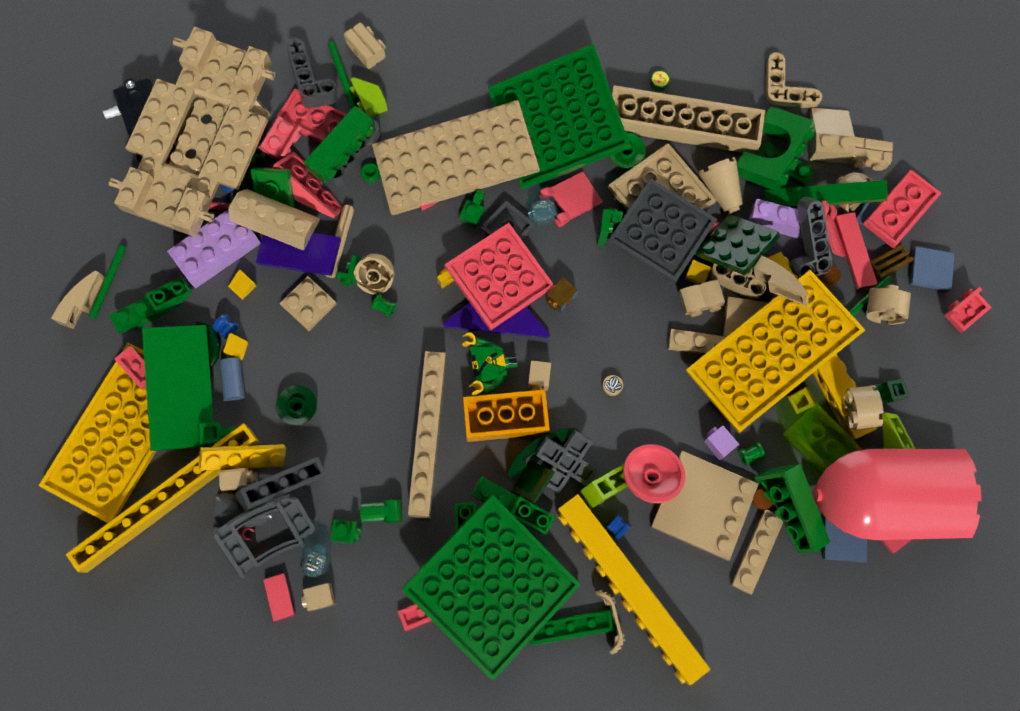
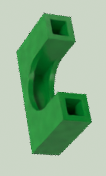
M771 106L764 117L763 132L785 140L790 146L783 155L776 158H763L744 151L737 162L739 178L779 192L782 185H786L790 171L796 168L799 156L804 154L808 140L813 139L815 129L814 120Z

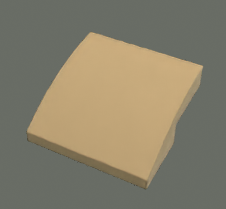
M727 297L723 336L730 335L767 305V302Z

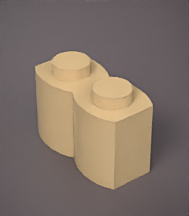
M718 280L680 289L678 293L684 314L691 317L701 315L704 310H709L710 312L718 311L725 303Z
M252 468L219 471L221 491H238L258 482L257 472H254Z

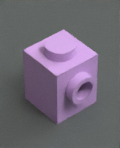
M721 426L719 429L716 427L711 429L706 434L708 438L704 441L719 460L739 445L724 426Z

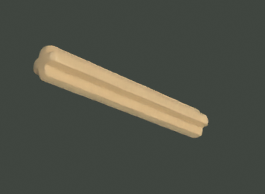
M344 205L335 234V236L341 238V243L332 276L325 275L328 278H335L354 212L353 206Z

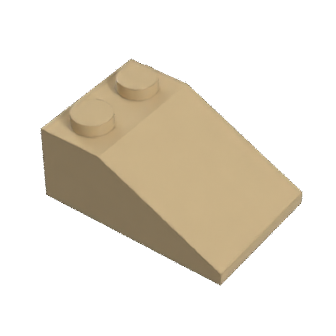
M811 108L810 119L814 120L815 134L813 139L810 140L809 161L847 164L855 154V136L849 111Z

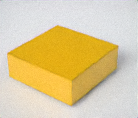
M693 260L685 279L699 285L705 283L711 267Z

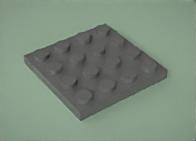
M650 178L609 238L608 243L675 284L717 219Z

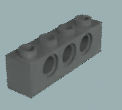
M316 457L239 489L235 495L244 513L254 507L271 502L320 481L327 475L319 457Z

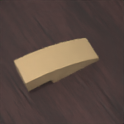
M764 256L760 257L754 267L755 278L768 283L771 293L807 306L809 304L808 293L794 275L773 260Z
M94 271L83 278L63 298L51 319L60 325L74 329L81 312L90 313L105 277L98 271Z

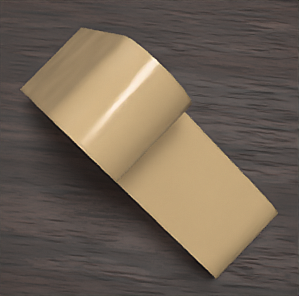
M713 264L710 269L709 275L712 280H718L720 285L745 299L756 301L766 290V284L752 275L754 267L746 275L739 274L717 264ZM716 268H721L724 274L718 273ZM733 278H739L741 283H736ZM751 287H756L759 293H754Z

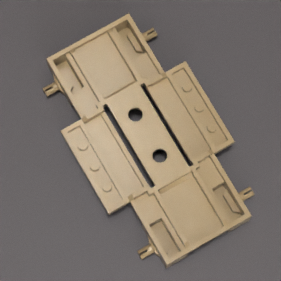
M194 26L190 37L186 41L177 37L173 40L174 46L183 48L179 59L183 69L176 84L174 85L160 79L156 80L126 145L127 151L143 156L138 168L130 167L123 181L111 178L108 184L119 189L114 204L122 211L197 237L203 221L212 222V219H214V214L207 212L219 184L238 190L268 122L266 117L251 111L265 78L274 80L276 73L269 71L272 61L268 52L251 46L248 47L247 51L217 41L212 32ZM196 97H199L198 100L194 103V109L191 113V116L186 121V127L182 135L178 139V145L175 151L171 154V160L168 165L166 161L167 157L172 149V146L185 120V117L189 111L193 99L195 100ZM210 115L212 120L208 124H203L201 122L202 117ZM190 149L196 150V156L192 159L186 157V152Z

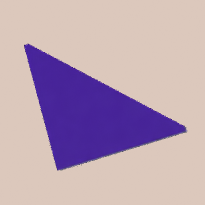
M470 303L442 324L444 328H458L460 330H478L528 337H550L547 330L527 307L491 331Z

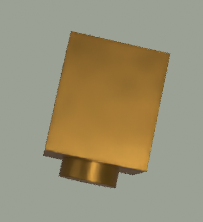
M563 277L547 293V304L553 310L557 309L561 313L577 297L578 290Z

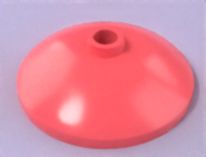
M655 444L639 446L628 455L624 463L623 476L626 485L635 496L646 502H668L674 499L684 486L685 469L681 460L675 453L663 446ZM648 477L653 478L654 481H650Z

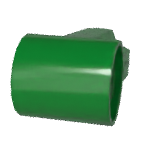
M386 500L383 503L361 504V522H402V500Z

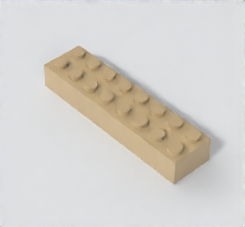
M615 85L613 87L612 96L625 132L638 136L741 153L746 151L756 154L761 145L765 110Z

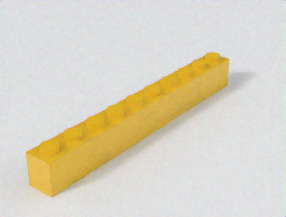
M782 252L768 257V259L773 260L788 270L798 280L797 275L793 274L790 269L789 260L783 256ZM764 282L766 284L767 290L769 291L768 283ZM769 291V293H770L772 299H774L775 297L778 296V295H776V294H774V293H771V292ZM836 354L812 374L845 436L851 442L873 432L877 427L858 430L848 428L846 416H849L848 408L843 407L842 396H846L847 389L856 388V384L848 376L846 365L843 361H840Z
M243 423L212 447L260 445L261 442L252 430ZM198 456L68 552L66 556L77 572L88 573L216 478L220 470L200 471Z
M579 494L557 510L559 521L563 526L567 524L571 529L569 534L576 543L580 541L584 549L582 551L589 560L593 559L597 564L595 569L600 576L607 577L610 582L608 584L609 588L615 595L619 594L623 599L621 603L628 612L632 611L636 616L634 621L641 630L645 628L650 635L647 637L650 643L655 648L659 647L663 652L661 657L668 666L672 664L676 672L674 674L680 683H686V685L691 686L711 670Z

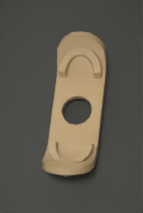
M602 590L595 591V595L600 596L604 600L605 605H610L617 632V635L614 636V646L609 652L612 655L621 649L620 646L625 641L623 638L625 635L621 632L615 608L616 601L607 592Z

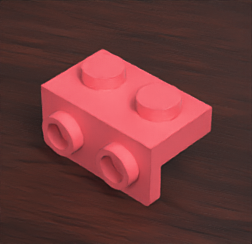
M978 287L976 290L971 288L962 295L964 299L961 302L956 300L948 307L950 311L944 315L960 333L965 331L992 308L979 294L983 290L981 287Z

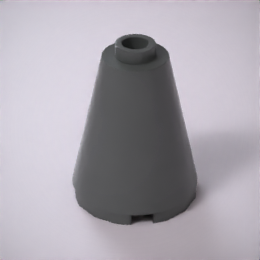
M217 491L213 532L243 513L234 493ZM272 512L250 521L239 529L267 525V520L271 521Z

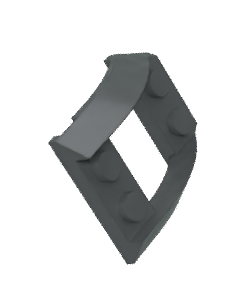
M293 497L275 500L254 507L238 515L211 535L242 579L247 571L253 567H259L274 556L295 547L301 546L303 548L308 535H312L315 527L299 499ZM278 510L290 531L272 537L249 550L237 530L262 515Z

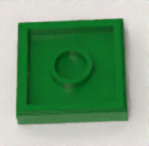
M251 169L254 192L293 208L295 207L290 169Z

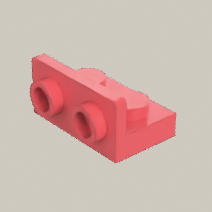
M278 116L258 148L276 161L285 158L292 151L290 148L292 143L295 144L300 138L301 134L299 132L302 127L299 125L294 127Z

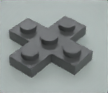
M576 430L573 431L564 446L547 436L545 437L535 454L551 464L549 469L555 472L547 485L549 488L560 493L570 476L585 486L590 484L599 470L596 466L583 459L593 443L591 439Z

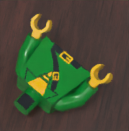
M472 333L462 335V337L468 339L462 345L464 347L473 346L470 347V355L475 381L469 387H475L476 391L471 394L476 396L479 393L494 392L507 378L506 369L518 367L516 355L504 357L503 348L497 344L475 337Z

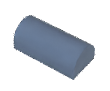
M239 358L220 360L224 402L245 399L241 360Z

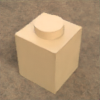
M531 361L528 389H532V391H548L551 363Z
M331 583L304 589V595H301L303 607L307 608V611L336 605Z

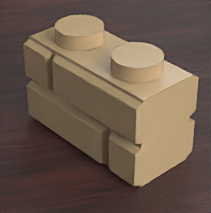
M358 23L353 29L344 33L345 43L366 68L370 69L386 57L384 51L386 48L380 39L376 40L373 37L374 33L369 26L365 27L362 23Z
M855 137V154L847 164L854 165L856 168L872 167L875 171H882L892 162L893 142Z

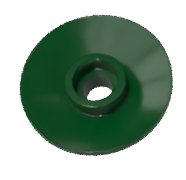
M301 385L287 387L279 394L276 401L278 416L289 425L298 426L307 423L313 418L317 410V400L314 393ZM296 404H301V408L299 410H295L294 407Z

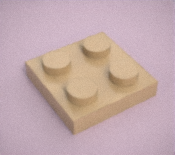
M307 276L279 304L307 331H310L337 303Z

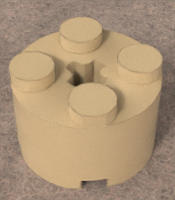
M887 285L886 288L880 289L870 288L866 312L867 319L876 323H881V320H885L890 325L907 322L911 293L898 290L899 287L896 285Z
M875 385L849 388L846 391V396H842L843 407L848 408L849 416H846L848 428L858 430L883 425V419L879 420V414L883 413V405L879 391H874Z

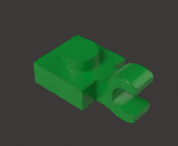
M477 189L473 201H466L459 216L460 220L478 226L485 211V207L481 206L485 197L484 191Z
M220 422L197 424L199 445L215 444L221 440V437H226L234 431L235 427L220 428Z

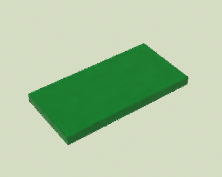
M206 325L142 328L150 452L215 445H199L197 428L199 423L214 422Z

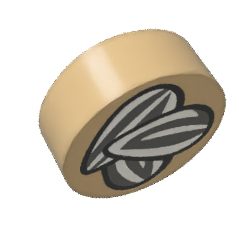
M616 375L606 377L602 384L603 391L609 396L618 395L623 389L621 378Z

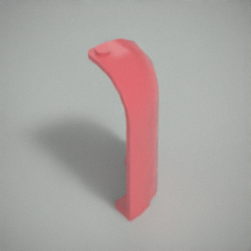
M867 449L854 451L839 458L826 468L812 491L816 505L829 522L843 532L863 539L972 538L980 519L977 507L978 501H981V487L976 484L974 473L977 470L966 449Z

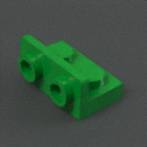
M614 208L603 209L597 246L605 247L606 241L611 237L613 229L616 230L620 224L623 212Z

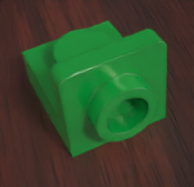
M352 255L351 262H347L346 273L336 272V278L340 284L345 286L357 285L354 270L357 263L361 260L360 256Z
M334 519L330 541L356 544V541L361 538L362 527H359L358 522Z

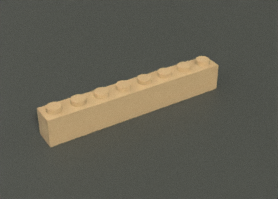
M425 351L408 509L409 517L431 519L447 360L446 353Z

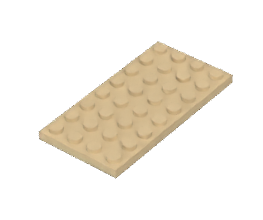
M518 100L372 144L392 216L420 208L421 205L440 202L476 191L477 189L480 190L540 172Z

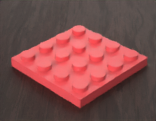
M510 223L504 225L444 265L447 272L490 331L542 297L555 286Z

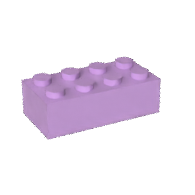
M228 209L213 219L212 222L200 228L197 237L190 235L167 252L196 289L261 243L251 229L229 221Z

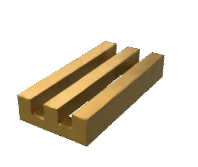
M903 244L871 261L873 271L879 280L914 260L912 257H909V252L904 250L905 246ZM897 252H900V254L896 257L876 267L875 264L881 262L882 260L890 257L891 255ZM901 258H904L903 262L895 265L894 267L886 270L883 273H880L879 270L887 267L888 265L894 263L895 261Z

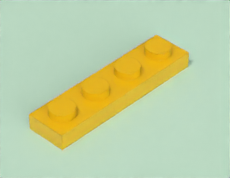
M284 444L200 448L198 467L200 471L284 467L286 447Z

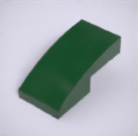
M903 378L875 385L874 391H879L882 405L910 397Z

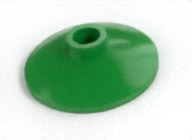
M626 132L631 148L624 151L628 152L629 155H624V151L609 156V158L618 167L633 168L643 161L646 147L639 136Z

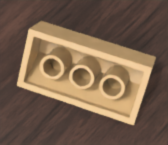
M248 189L238 192L229 206V221L303 251L320 220L316 216Z

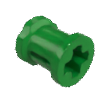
M378 294L372 303L371 309L374 311L378 310L384 313L387 318H390L396 310L397 302H391L383 298V295Z
M758 441L746 449H738L739 457L746 466L750 465V462L766 457L764 449Z

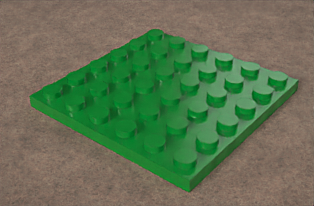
M594 43L488 87L494 107L517 100L520 104L540 172L518 178L522 190L631 148Z
M490 495L405 583L401 590L493 681L581 584L494 495Z

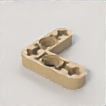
M777 52L769 56L766 63L767 102L774 106L817 107L822 100L821 92L813 88L786 87L785 57ZM773 60H776V62L779 63L776 69H774L775 62ZM771 76H778L780 82H773ZM789 94H796L799 100H791Z

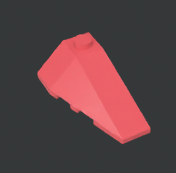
M295 152L273 165L272 168L290 169L295 201L331 218L336 217L342 212L343 207L331 192L324 190L321 186L323 182L307 171L304 160Z

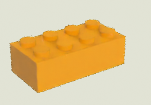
M545 390L463 397L467 442L545 435L550 431Z

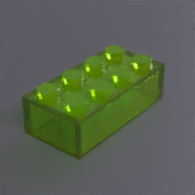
M817 403L782 434L820 475L839 458L854 451L863 450Z

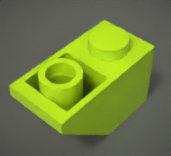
M354 77L350 79L352 84L349 87L354 98H358L357 106L369 117L388 111L386 100L378 85Z

